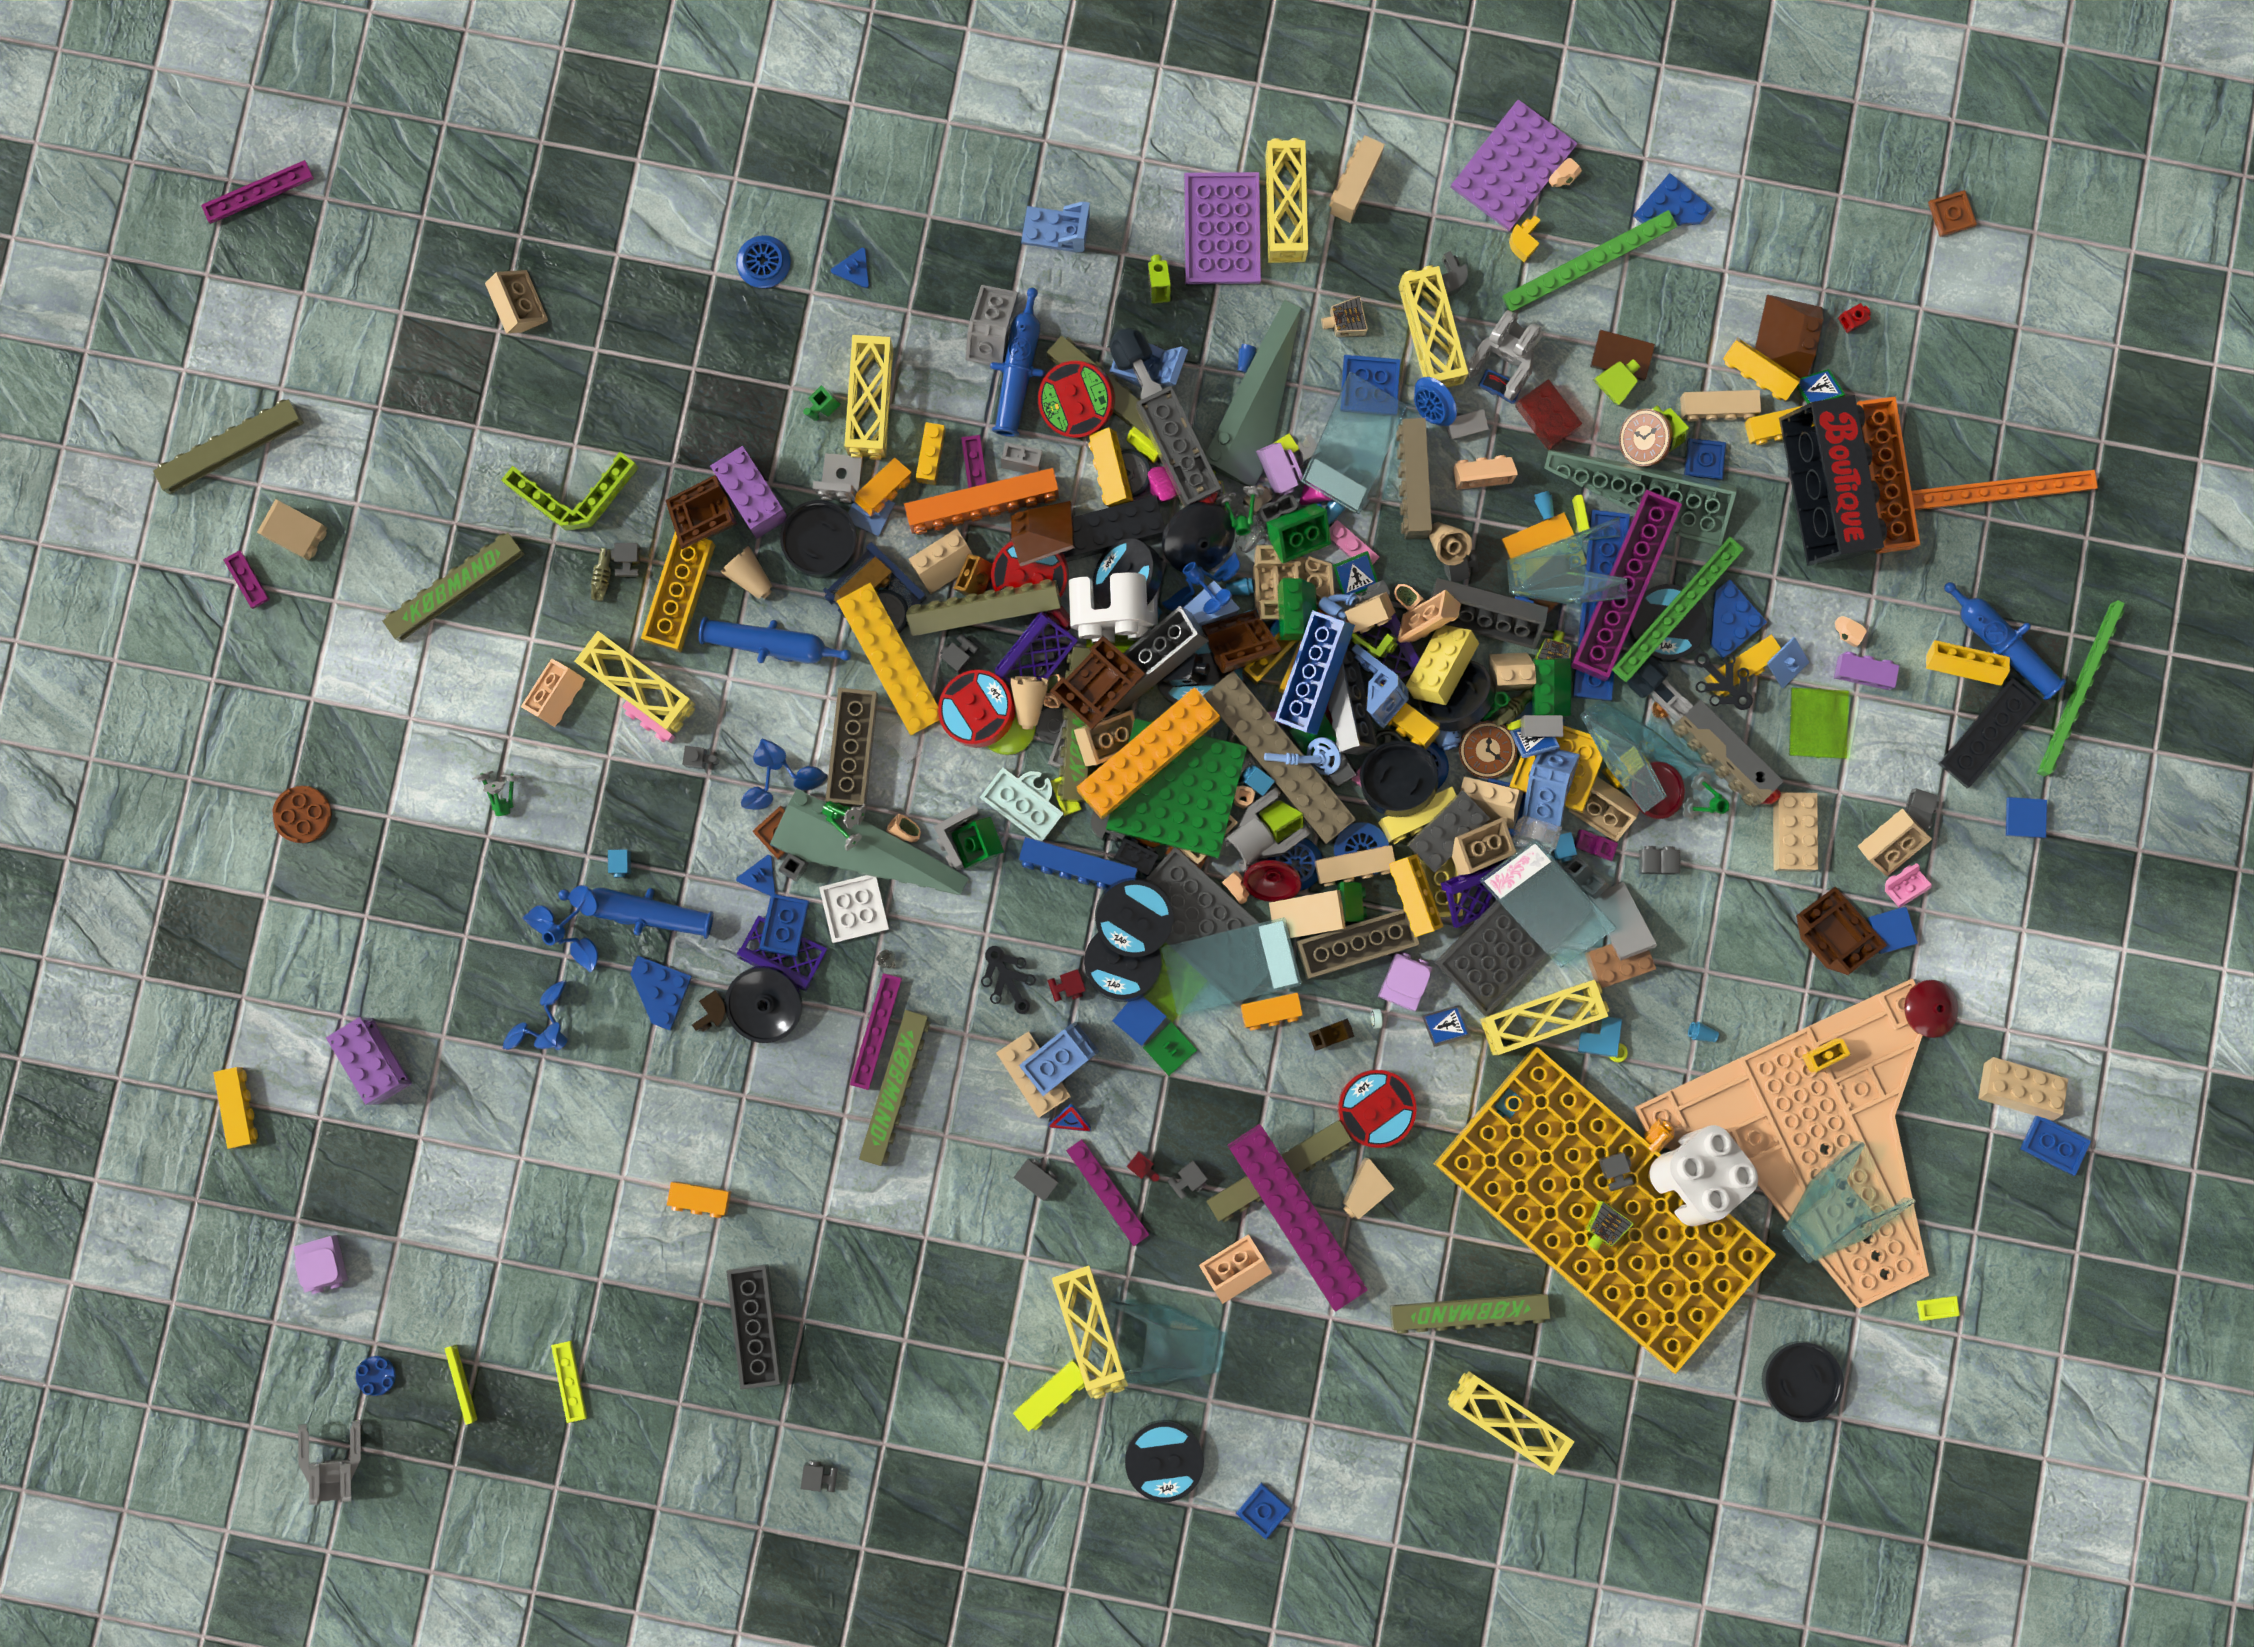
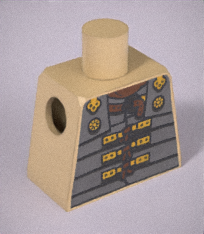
M1360 296L1332 306L1330 310L1331 317L1321 318L1323 330L1334 328L1336 337L1366 336L1367 325Z

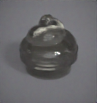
M888 949L883 950L876 958L881 968L890 969L896 966L895 954Z

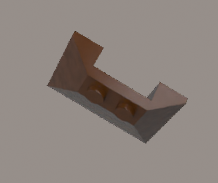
M1767 294L1755 349L1797 377H1807L1816 355L1823 323L1822 307Z
M716 475L665 500L681 549L737 525L730 501Z
M1071 501L1028 509L1011 516V538L1020 566L1074 548Z
M1256 610L1202 625V630L1209 640L1207 645L1210 653L1222 673L1232 672L1281 651L1280 645L1263 620H1260Z
M1104 636L1090 648L1091 653L1066 679L1062 677L1050 690L1058 700L1091 730L1145 675L1139 667Z
M1836 886L1796 915L1801 940L1827 969L1849 975L1887 946Z

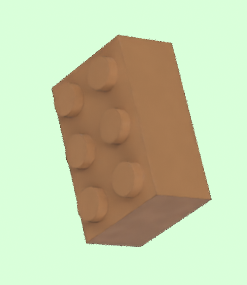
M1612 944L1584 953L1592 976L1596 983L1600 984L1601 989L1656 969L1649 950L1621 961Z

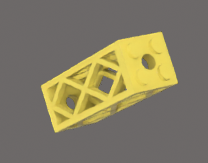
M1275 138L1267 141L1265 154L1268 263L1305 262L1308 253L1305 140L1292 138L1282 141V139ZM1288 161L1293 162L1296 169L1298 170V175L1295 173V171L1293 170ZM1284 165L1294 179L1288 191L1278 178ZM1274 181L1285 196L1284 199L1273 185ZM1298 190H1299V208H1298V206L1296 205V203H1295L1294 200H1293V198L1295 197V195H1296V193L1298 192ZM1274 195H1275V197L1277 198V200H1278L1279 203H1280V205H1279L1278 209L1276 210L1275 214H1274ZM1289 205H1291V207L1293 208V210L1295 211V213H1296L1297 216L1299 217V219H1300V222H1299V223H1298V221L1296 220V218L1294 217V215H1293V213L1291 212V210L1289 209ZM1285 212L1296 227L1289 239L1278 224ZM1275 228H1276V230L1278 231V233L1280 234V236L1282 237V239L1284 240L1285 243H1282V242L1280 241V239L1278 238V236H1277L1276 233L1274 232Z
M1430 265L1424 267L1421 271L1409 270L1405 272L1398 287L1422 376L1435 378L1447 388L1464 384L1468 376V370L1440 267ZM1428 287L1434 293L1435 300L1423 288ZM1420 294L1436 308L1434 319L1417 305ZM1418 313L1432 325L1431 329H1428L1419 320ZM1439 318H1441L1443 328L1438 324ZM1436 330L1446 338L1448 346L1435 335ZM1423 331L1428 335L1427 342H1425ZM1432 341H1435L1449 355L1446 366L1430 352ZM1431 360L1444 372L1439 373L1436 369H1434L1432 367Z
M852 335L844 447L847 454L854 458L870 457L872 460L886 458L893 363L891 337ZM867 354H870L867 360L862 365V367L859 369V364L862 362L864 357ZM879 354L884 355V363ZM875 359L880 371L869 387H867L861 375L871 361ZM883 376L882 382H881L880 385L877 387V389L875 390V392L871 395V391L874 389V387L876 386V384L879 382V380H880L881 377ZM858 383H859L860 386H861V388H862V390H863V392H864V394L861 396V398H860L859 401L857 402ZM882 390L881 410H879L875 399ZM867 398V403L864 405V407L856 417V412ZM871 406L877 419L864 436L858 422ZM879 425V429L875 433L873 438L871 440H868ZM855 431L860 439H854Z
M599 631L596 632L574 661L672 735L674 732L680 731L683 727L682 722L686 717L689 718L695 711L694 706L696 704ZM609 646V647H611V648L614 649V650H605V649ZM603 659L622 661L629 678L609 676ZM594 664L596 665L598 673L592 669V666ZM633 664L654 680L638 679ZM616 686L632 687L638 702ZM642 688L662 690L668 707L649 706ZM672 693L680 698L676 703ZM655 715L666 716V717H665V718L663 719V721H662L661 719H659V718H658L657 716H655Z
M1595 980L1587 981L1481 1018L1480 1022L1492 1055H1500L1608 1017L1607 1012H1609L1606 1001H1603L1601 998L1602 989L1600 984L1596 983ZM1582 989L1584 996L1572 993ZM1564 999L1583 1003L1570 1020L1551 1016ZM1552 1000L1542 1014L1524 1010ZM1590 1011L1592 1016L1583 1019L1587 1012ZM1505 1016L1501 1023L1496 1027L1494 1020ZM1516 1016L1536 1019L1523 1037L1503 1033ZM1545 1022L1564 1025L1536 1035ZM1501 1039L1514 1041L1515 1043L1503 1046Z
M1090 1266L1053 1277L1052 1281L1090 1398L1100 1399L1106 1396L1105 1393L1111 1391L1118 1393L1125 1390L1124 1387L1128 1386ZM1090 1284L1092 1292H1090L1084 1285ZM1066 1291H1067V1295H1066V1299H1065L1063 1292H1066ZM1078 1292L1092 1303L1087 1324L1073 1313ZM1099 1315L1108 1342L1095 1331ZM1073 1323L1084 1331L1081 1348ZM1093 1340L1107 1351L1102 1373L1088 1361ZM1115 1363L1117 1372L1112 1373ZM1088 1371H1089L1093 1376H1095L1096 1379L1090 1380L1089 1375H1088Z
M1470 1371L1467 1374L1464 1373L1458 1382L1460 1384L1456 1391L1453 1390L1449 1395L1448 1405L1554 1475L1575 1441ZM1479 1384L1487 1390H1476ZM1474 1399H1495L1504 1418L1482 1417ZM1505 1402L1531 1419L1512 1418ZM1467 1403L1469 1404L1473 1415L1465 1409H1463ZM1492 1427H1509L1516 1443ZM1518 1428H1539L1547 1446H1526ZM1549 1431L1558 1436L1555 1442L1553 1441ZM1536 1456H1546V1457H1545L1544 1460L1542 1461V1460H1540L1539 1458H1537Z

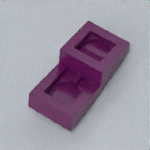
M1579 829L1574 842L1576 849L1608 861L1613 860L1618 843L1583 829Z

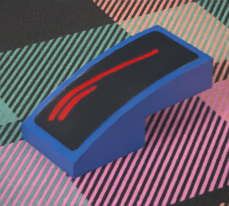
M1485 370L1478 385L1492 395H1498L1511 404L1516 402L1519 395L1518 393L1512 401L1505 398L1506 385L1510 379L1492 370Z

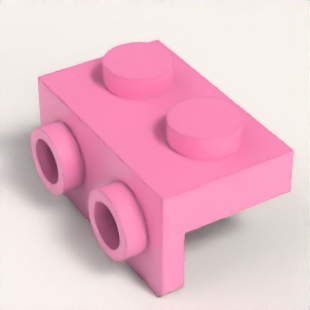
M1918 863L1913 866H1907L1903 869L1902 873L1897 876H1891L1885 883V892L1899 908L1931 889L1932 884L1919 871L1920 866Z

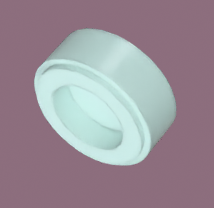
M1380 1009L1371 1010V1022L1374 1029L1382 1027V1013Z

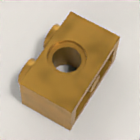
M968 554L953 589L965 596L969 594H984L991 578L993 564L980 556Z

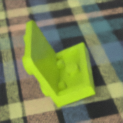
M1357 632L1352 633L1353 638L1351 641L1360 647H1367V652L1375 658H1385L1388 653L1392 654L1398 646L1396 643L1398 638L1392 634H1387L1379 646L1376 647Z

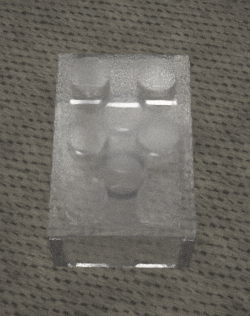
M1523 816L1516 821L1511 838L1515 849L1524 851L1536 844L1546 855L1556 850L1562 827Z

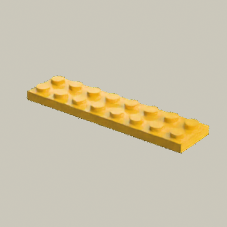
M868 583L836 600L910 736L939 721L938 705L872 584Z

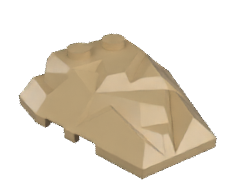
M1272 545L1256 546L1253 583L1255 608L1258 609L1260 620H1279L1278 584L1282 578H1302L1316 585L1317 607L1323 597L1334 595L1331 563L1303 556L1282 563Z

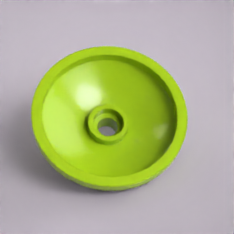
M1015 713V718L1009 731L999 741L986 747L1001 755L1017 754L1027 748L1032 742L1036 726H1033V729H1023L1022 725L1018 724Z

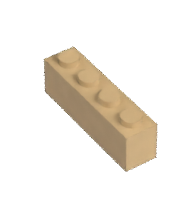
M1760 390L1684 392L1680 397L1681 419H1687L1689 422L1698 421L1699 419L1715 421L1718 418H1725V420L1730 421L1738 417H1744V420H1747L1761 413Z
M1392 845L1314 861L1319 883H1324V886L1335 885L1337 880L1343 879V882L1354 881L1356 876H1362V879L1373 877V873L1380 872L1381 875L1391 873L1389 864L1395 862Z

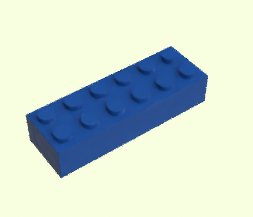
M1312 610L1275 721L1317 735L1355 627L1354 624Z
M1027 837L1024 839L1019 861L1024 868L1034 870V867L1041 868L1042 873L1052 875L1053 872L1059 873L1060 878L1071 880V877L1078 879V883L1089 885L1091 882L1097 884V888L1106 890L1110 885L1119 880L1135 878L1137 868Z

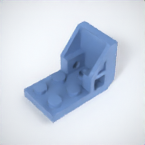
M1078 202L1064 206L1063 211L1027 206L1021 244L1076 253L1083 252L1090 219V203Z
M1149 344L1152 355L1143 364L1151 380L1160 384L1161 388L1176 385L1188 349L1178 347L1163 350L1153 344ZM1113 361L1109 373L1142 388L1133 369L1119 370L1115 361Z
M1356 644L1351 649L1356 655L1354 658L1367 672L1371 671L1374 674L1373 678L1368 682L1367 711L1377 724L1384 728L1409 700L1408 688L1397 674Z
M1555 749L1536 756L1529 774L1522 823L1556 832L1560 831L1566 796L1571 788L1580 754Z
M1074 1022L1019 1066L1042 1096H1044L1100 1051L1078 1023Z

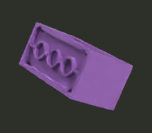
M743 446L710 465L756 539L784 522L787 517L786 513Z
M358 1017L326 1037L365 1105L380 1104L412 1084L373 1018Z

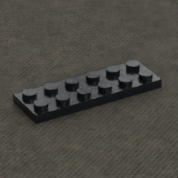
M2014 678L2009 679L1940 760L1938 765L1964 787L1970 788L2042 702Z

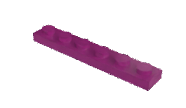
M303 160L204 203L201 207L208 222L212 224L309 182L314 177L308 163Z
M885 973L882 975L850 1085L866 1090L870 1088L902 978Z
M1081 1139L1066 1151L1132 1245L1135 1246L1149 1236L1147 1230L1084 1141Z

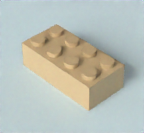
M1364 135L1362 141H1357L1353 156L1349 158L1345 173H1342L1337 190H1334L1329 204V207H1332L1331 215L1351 223L1381 159L1385 146L1384 143Z
M1781 792L1780 798L1773 803L1774 871L1812 872L1818 870L1817 793Z
M1028 1031L996 1052V1054L1037 1117L1040 1118L1069 1099L1071 1095L1061 1082L1046 1095L1042 1096L1019 1065L1040 1049Z
M1992 1057L1984 1063L1978 1099L2054 1121L2063 1115L2068 1079Z

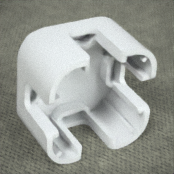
M1112 574L1110 576L1111 606L1107 609H1103L1095 600L1092 579L1078 577L1069 580L1070 626L1078 631L1079 638L1092 639V643L1095 644L1104 636L1111 643H1115V635L1117 634L1128 635V640L1138 641L1158 624L1157 593L1147 605L1146 578L1143 574Z
M1716 1125L1707 1126L1685 1134L1678 1140L1681 1144L1680 1147L1660 1155L1650 1167V1180L1659 1193L1675 1190L1686 1203L1675 1210V1214L1681 1222L1688 1226H1699L1723 1219L1753 1193L1758 1184V1174L1754 1165L1724 1128Z

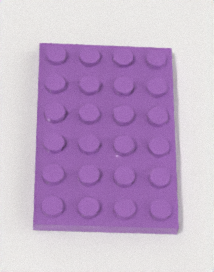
M1517 100L1454 180L1450 188L1505 229L1511 231L1549 182L1551 175L1567 159L1578 143L1520 100Z
M1259 172L1184 173L1185 284H1260Z

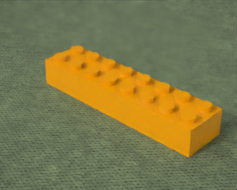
M1194 687L1076 787L1077 792L1103 820L1219 722L1220 715Z

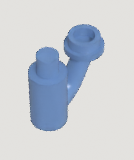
M1354 592L1350 595L1336 594L1329 597L1325 596L1320 600L1318 608L1334 618H1340L1345 621L1347 617L1344 608L1336 604V602L1344 601L1347 606L1354 607L1359 597Z

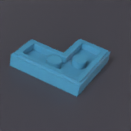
M1613 1017L1602 1018L1600 1035L1581 1032L1578 1052L1617 1058L1622 1019Z

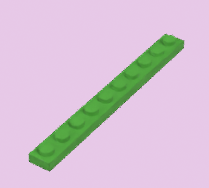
M1668 210L1504 294L1502 299L1507 309L1514 312L1668 233L1678 226Z
M1729 537L1612 668V671L1627 682L1744 548Z
M2119 600L2111 603L2042 759L2037 774L2043 777L2052 774L2057 767L2055 762L2064 751L2065 747L2063 744L2065 739H2068L2071 735V725L2077 720L2079 716L2078 709L2087 698L2085 693L2094 682L2093 675L2095 671L2101 666L2102 661L2100 659L2102 654H2105L2108 650L2109 638L2114 635L2117 629L2115 624L2124 613L2122 608L2125 603Z

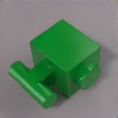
M821 385L808 398L813 403V406L805 408L803 413L812 420L817 421L820 412L829 417L841 403L828 389Z

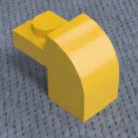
M1535 215L1531 220L1527 218L1521 227L1516 224L1510 236L1509 243L1512 252L1524 263L1539 245V242L1530 235L1540 222V219Z

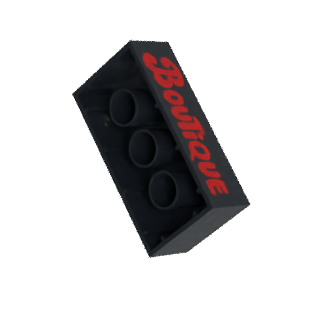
M1855 395L1814 401L1779 417L1807 566L1847 560L1884 548L1883 541L1887 536V528L1883 519L1878 518L1876 503L1879 501L1880 492L1877 483L1873 480L1871 481L1869 465L1872 462V450L1869 444L1864 443L1861 428L1865 423V413L1863 408L1856 404Z

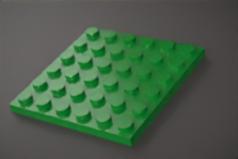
M1135 718L1129 742L1152 722ZM1202 735L1111 812L1106 830L1219 859L1247 746Z

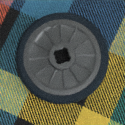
M1122 450L1126 472H1131L1128 480L1132 497L1134 498L1142 494L1149 486L1148 472L1151 470V466L1143 454L1134 450Z
M877 590V595L888 612L898 634L901 633L908 623L906 618L908 605L905 599L892 590Z

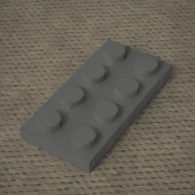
M1462 790L1407 845L1435 873L1452 856L1455 837L1483 826L1490 818Z

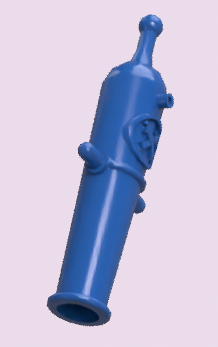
M1035 288L1028 289V298L1024 312L1017 315L1011 323L1006 361L1003 363L992 362L990 364L991 369L1004 373L996 425L992 428L994 433L1002 436H1019L1020 433L1017 430L1029 377L1045 376L1044 370L1035 369L1032 366L1040 334V322L1033 313L1034 301L1038 295V291Z
M1953 582L1945 584L1944 590L1955 597L1962 607L1960 615L1964 624L1993 649L1994 654L2010 657V665L2044 695V700L2054 696L2065 685L2066 679H2061L2022 639L2023 635L2031 628L2029 623H2025L2018 630H2014L1987 601L1980 598L1969 599L1956 588Z
M705 616L701 621L699 629L700 644L703 645L706 642L758 653V663H764L766 656H772L782 661H796L804 664L817 663L823 657H837L844 661L851 658L849 650L841 651L826 647L822 639L814 634L776 629V620H772L769 627L766 628L709 620Z
M595 888L592 890L598 903L597 911L592 916L615 920L621 924H635L634 934L636 936L641 934L645 926L704 936V939H708L714 917L712 911L708 914L653 900L654 890L652 888L647 890L644 897L607 888ZM563 889L559 892L558 896L560 900H570L571 892Z

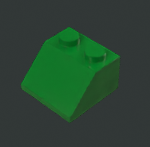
M991 817L975 820L951 833L964 869L1004 853Z
M1340 882L1337 885V890H1340L1345 923L1363 922L1364 918H1367L1366 906H1363L1362 900L1366 898L1365 887H1362V884L1357 882Z

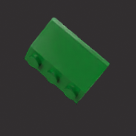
M1315 503L1266 522L1269 540L1282 563L1331 545L1327 510Z
M1282 578L1278 584L1280 640L1302 641L1312 610L1317 611L1316 585L1302 578Z
M1571 658L1532 659L1535 664L1536 684L1532 687V715L1571 716Z

